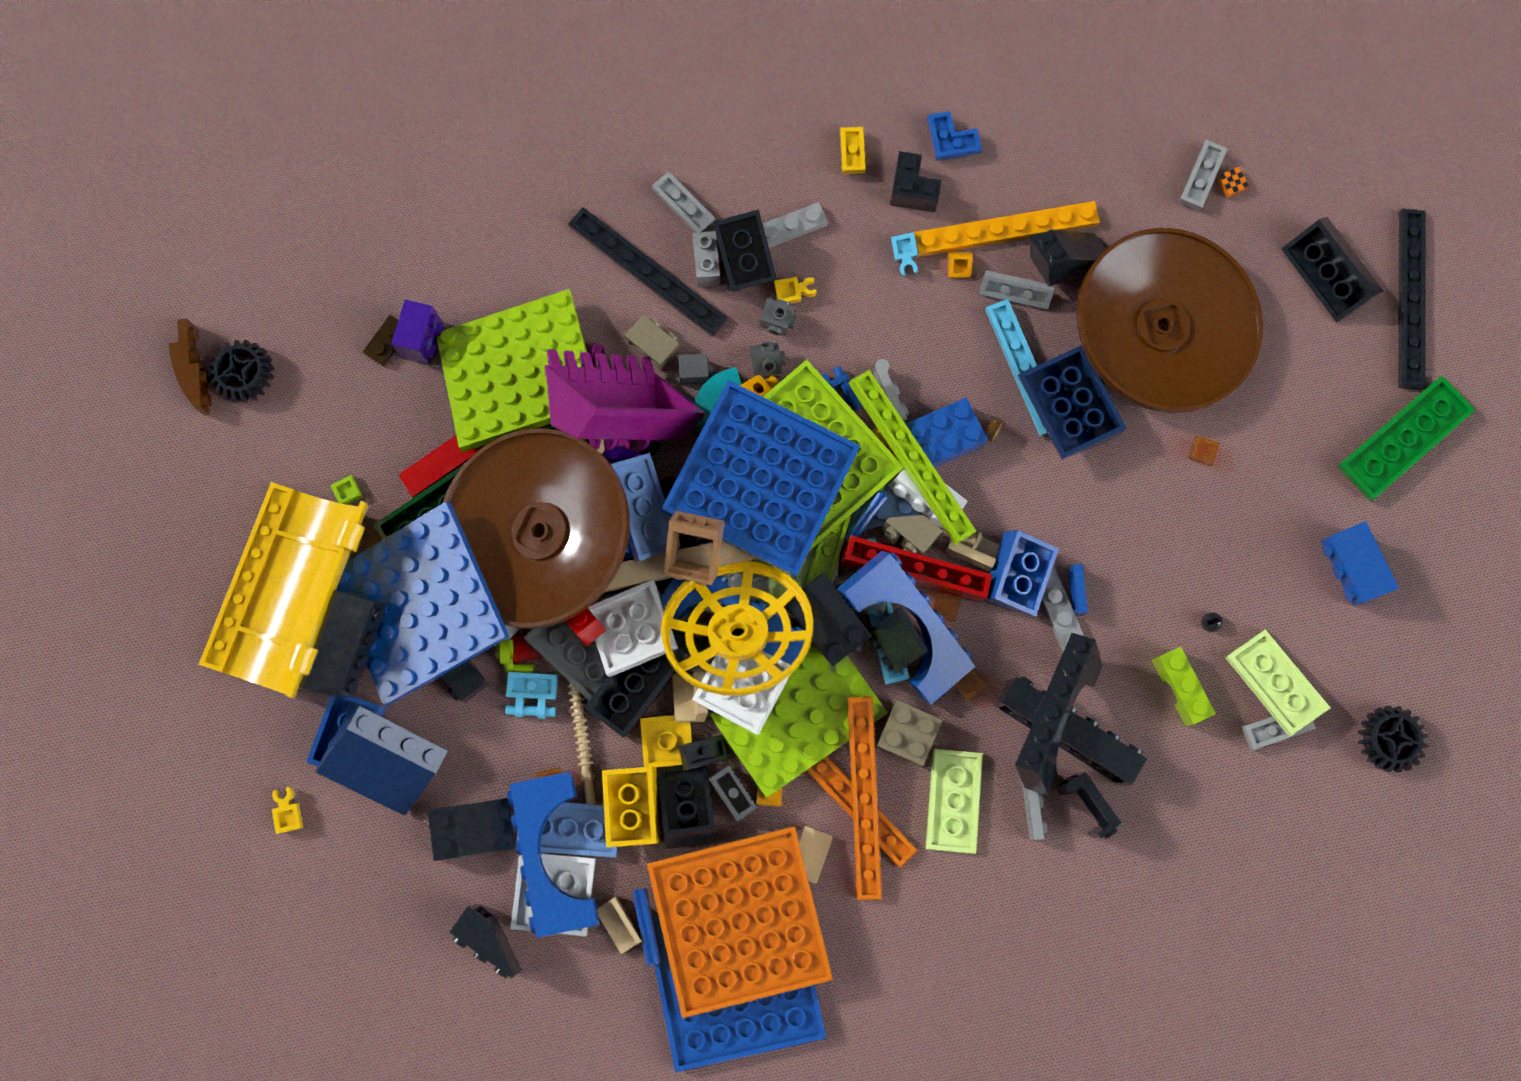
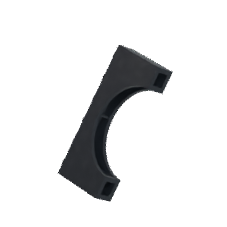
M1071 633L1015 763L1023 786L1026 789L1049 796L1057 776L1058 748L1069 712L1085 685L1094 687L1102 669L1096 639Z

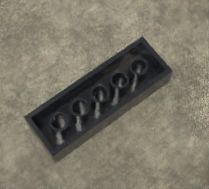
M1015 677L1007 682L993 706L1030 729L1046 690H1042V692L1033 687L1034 683L1026 677ZM1072 707L1062 732L1059 748L1120 786L1133 785L1147 761V758L1141 755L1143 751L1132 744L1128 746L1120 742V736L1109 730L1104 732L1098 728L1099 724L1089 717H1085V719L1076 714L1077 710Z

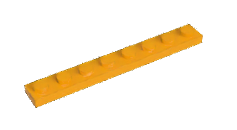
M1095 201L922 230L914 232L918 255L921 257L1030 238V236L1049 230L1071 231L1099 225L1100 220Z

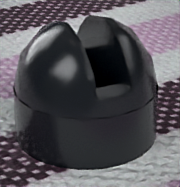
M1210 612L1203 616L1201 625L1207 632H1215L1222 627L1223 619L1219 614ZM1214 619L1218 620V623L1209 625L1207 622Z

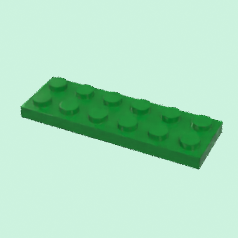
M1441 375L1339 463L1337 467L1369 501H1372L1470 416L1475 409Z

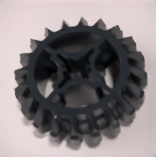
M235 340L233 346L230 343H226L225 350L218 348L220 353L218 356L211 355L215 363L208 364L209 368L213 370L207 373L208 377L212 379L210 384L213 388H216L215 392L218 395H222L225 400L231 399L234 403H239L241 400L243 403H248L250 397L257 401L256 394L265 395L262 389L264 387L271 388V384L267 381L274 379V375L270 373L275 370L274 366L270 364L272 358L257 343L253 342L251 344L248 340H244L241 343L239 340ZM252 356L255 357V359H247L242 361L239 359V357ZM238 382H241L244 385L243 387L238 388L228 386V384L230 383L235 384Z
M1390 705L1384 706L1383 709L1376 708L1374 713L1366 715L1368 721L1365 720L1360 723L1365 730L1357 732L1363 736V739L1357 743L1365 745L1361 753H1369L1367 758L1369 763L1375 762V768H1384L1385 772H1392L1393 770L1395 773H1401L1403 769L1409 771L1412 769V765L1420 764L1418 758L1426 756L1421 749L1429 746L1423 743V739L1429 736L1421 732L1425 725L1417 724L1420 717H1411L1410 710L1403 711L1400 706L1392 708ZM1387 719H1390L1389 725H1386L1385 731L1378 732V729L1381 726V724ZM1408 746L1405 754L1397 759V754H1400L1401 748Z

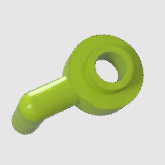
M505 639L496 645V659H500V663L504 665L506 673H534V664H513V640Z

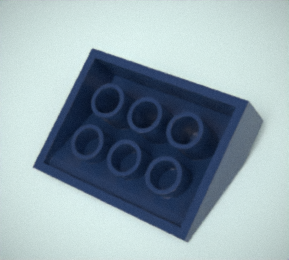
M1082 345L1018 374V378L1062 460L1119 437L1127 429L1099 375L1088 361Z
M353 703L315 773L405 816L436 774L448 751Z

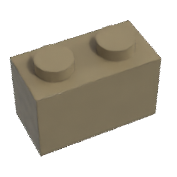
M642 315L624 335L626 343L643 357H650L652 364L663 371L680 352L679 340L671 332L665 333L660 329L661 325L654 318L650 317L648 319Z

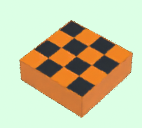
M1240 167L1222 173L1216 178L1226 198L1249 188V184Z

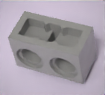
M715 231L692 233L697 287L720 286Z

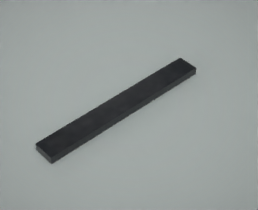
M584 207L568 223L573 231L711 337L727 321V317Z
M1401 209L1399 211L1398 388L1422 390L1425 388L1426 210Z

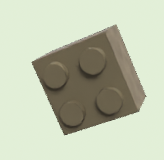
M896 700L891 707L875 747L922 767L942 723V719Z

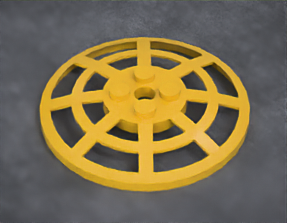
M753 561L719 566L717 577L731 573H743L741 587L725 588L711 594L706 585L686 580L673 593L666 605L661 625L662 644L665 653L675 671L683 679L699 689L725 696H741L769 689L792 674L804 660L810 648L813 637V615L806 594L798 583L786 573L775 567ZM753 574L771 578L784 585L788 590L776 599L765 591L752 588ZM696 589L703 600L695 607L688 622L673 619L674 613L681 601L688 593ZM740 595L739 604H732L722 608L718 603V600L722 598ZM750 596L762 599L769 603L770 606L763 612H760L757 608L749 605ZM794 597L798 600L804 612L806 630L791 632L790 619L784 608ZM709 607L714 613L709 625L696 624L699 616ZM776 613L779 614L782 620L783 632H769L767 620ZM737 628L745 630L741 636H734L731 633ZM670 629L686 632V645L692 656L691 658L678 663L671 647ZM693 635L708 636L711 647L698 653L694 645ZM804 640L803 647L796 660L785 671L781 672L775 664L784 655L789 642ZM767 642H781L778 651L770 660L761 652ZM719 655L728 660L726 671L717 669L706 661ZM753 658L760 665L758 668L749 671L737 672L739 661ZM699 665L710 674L724 678L722 688L700 682L691 677L686 670ZM765 671L773 678L756 686L733 688L735 679L750 678Z

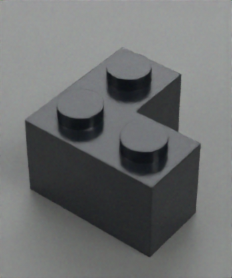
M899 151L890 206L935 213L942 180L919 176L921 154Z
M471 660L438 677L440 681H446L449 684L450 688L447 690L456 701L460 699L465 703L489 685Z

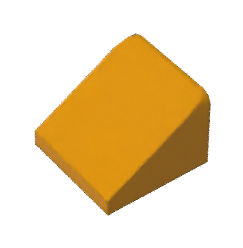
M948 252V278L972 277L973 254L971 252Z

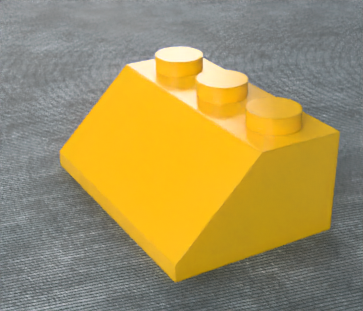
M657 767L602 770L606 847L661 843Z

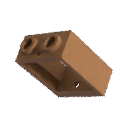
M675 511L669 521L663 575L671 576L677 580L695 581L700 585H712L718 575L725 521ZM680 533L713 540L710 567L677 560Z

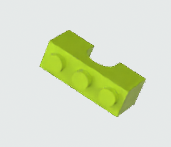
M1181 647L1151 660L1162 682L1166 681L1173 689L1177 699V703L1174 705L1185 726L1194 725L1216 714Z

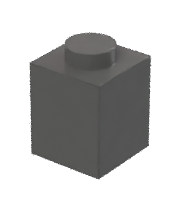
M707 354L678 355L681 385L705 384L709 380L708 376H713L712 361L708 362Z

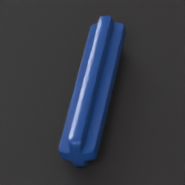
M878 490L848 527L841 550H844L845 542L850 536L860 537L886 503L888 496L884 492Z
M641 888L633 891V898L646 964L652 966L659 964L661 957L648 891L646 888Z

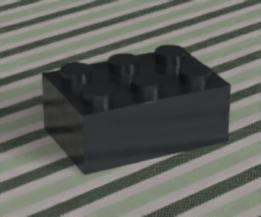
M759 209L713 222L731 292L777 280Z

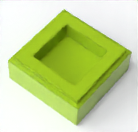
M353 475L330 485L338 503L349 505L364 497Z

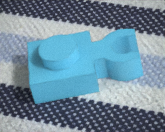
M914 232L891 237L895 261L902 260L900 265L902 276H906L905 268L907 266H912L914 273L917 274L918 266L912 260L914 257H919Z

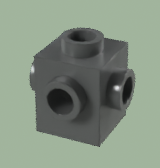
M767 298L760 318V327L768 329L767 331L773 335H786L788 329H793L797 316L793 315L794 307L785 300L779 299L775 301Z
M767 341L762 342L760 345L750 346L754 377L761 375L769 378L782 374L781 365H785L784 351L779 350L778 342Z

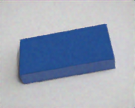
M1076 564L1068 569L1071 603L1075 616H1083L1088 613L1083 564Z

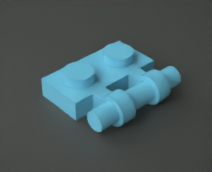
M508 672L506 697L516 698L515 705H506L505 714L515 715V718H523L524 716H537V719L555 717L556 707H547L546 703L547 700H557L558 675ZM525 698L538 699V705L525 706Z

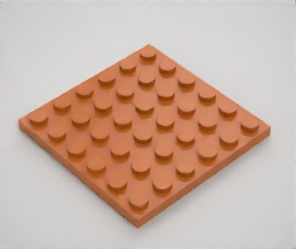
M795 826L647 864L682 1018L833 980Z

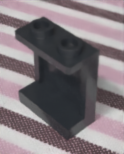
M1086 772L1074 773L1055 786L1060 795H1071L1076 791L1095 818L1098 825L1088 832L1090 837L1099 839L1104 837L1107 839L1118 831L1116 827L1121 824V821Z

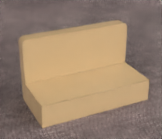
M693 671L689 675L702 682L705 672ZM674 674L672 676L675 722H705L708 708L692 700L698 688L687 682L679 674Z
M805 826L799 845L808 881L816 884L833 837Z
M618 896L597 909L600 920L621 954L642 942L641 934Z

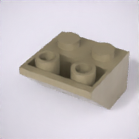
M924 515L890 517L882 528L884 538L891 544L897 543L903 550L924 555L942 533V530Z

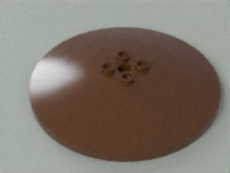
M1153 228L1138 231L1121 238L1109 246L1095 260L1083 279L1078 295L1076 310L1077 329L1088 361L1095 372L1112 390L1130 402L1150 410L1166 413H1185L1216 404L1229 396L1245 381L1252 371L1261 349L1263 338L1262 311L1256 290L1250 278L1240 264L1226 250L1196 233L1174 228ZM1158 321H1164L1167 324V331H1163L1158 327Z
M542 428L525 429L512 432L490 442L477 451L462 466L454 477L443 500V503L450 502L506 626L524 629L542 628L575 617L592 605L605 592L616 576L625 556L630 532V513L626 492L621 479L610 462L597 449L584 440L575 438L563 431ZM544 525L545 534L537 538L535 535L537 527Z

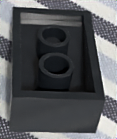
M1049 230L1030 236V258L1049 287L1086 275L1095 260L1106 250L1095 233Z
M824 572L802 588L811 605L813 615L812 641L831 666H834L872 637L868 628ZM794 597L786 606L803 629L806 630L804 612L800 603Z
M901 607L869 631L872 635L868 639L875 650H880L884 656L881 659L888 671L892 670L894 674L919 660L929 651Z
M683 765L657 768L666 849L716 843L707 765L689 770H683Z
M508 798L427 810L434 861L514 848Z

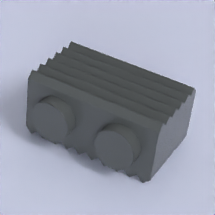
M727 766L709 780L738 822L754 811L757 805L753 804L754 801L751 800V796H748V792H745L746 788L742 787L743 784L737 779V775H734V771H731L732 767Z

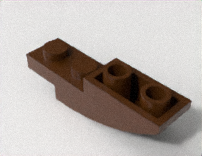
M187 318L177 319L178 342L169 343L172 367L181 390L189 402L203 415H209L212 399L208 393V384H210L211 379L207 374L209 371L199 364L200 353L196 345V340L199 339V331Z

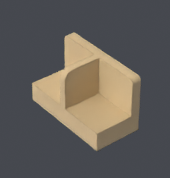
M979 532L978 534H972L956 545L950 539L945 552L989 572L994 566L995 557L1000 545L982 537L983 533Z

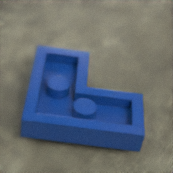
M951 111L928 115L927 121L936 161L981 153L982 146L978 128L955 132Z

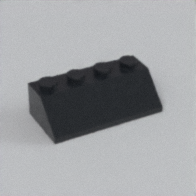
M1328 217L1318 219L1281 248L1336 323L1384 291Z
M334 590L313 647L318 652L309 675H303L300 687L335 697H353L359 687L362 671L368 663L371 647L376 641V633L380 622L385 617L387 603L364 592Z
M666 654L656 657L621 673L607 677L584 708L626 739L676 671L670 670V662Z

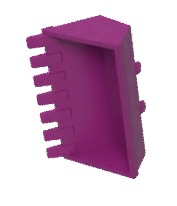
M547 350L548 365L544 367L547 378L551 425L575 438L589 439L590 445L595 449L600 448L601 439H604L605 450H611L615 446H622V444L625 449L632 450L633 440L637 441V450H645L650 440L684 441L698 421L702 420L706 414L668 382L654 373L650 357L641 358L642 371H639L636 357L627 356V370H624L621 356L613 354L611 355L612 369H609L606 355L596 353L597 368H593L590 353L580 352L581 367H577L574 352L564 351L565 366H561L558 351Z

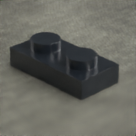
M722 734L678 746L683 770L729 759L726 741Z

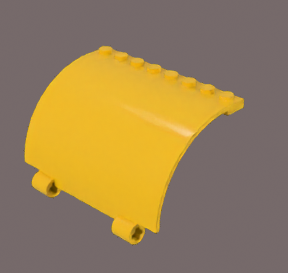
M271 482L198 665L295 698L304 674L309 675L318 652L313 647L333 592L337 589L351 551L356 552L365 528L361 524L368 504L363 501L360 502L359 506L336 503Z

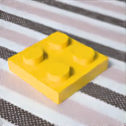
M675 715L640 718L644 767L682 765L678 746L692 742L691 723L675 722Z

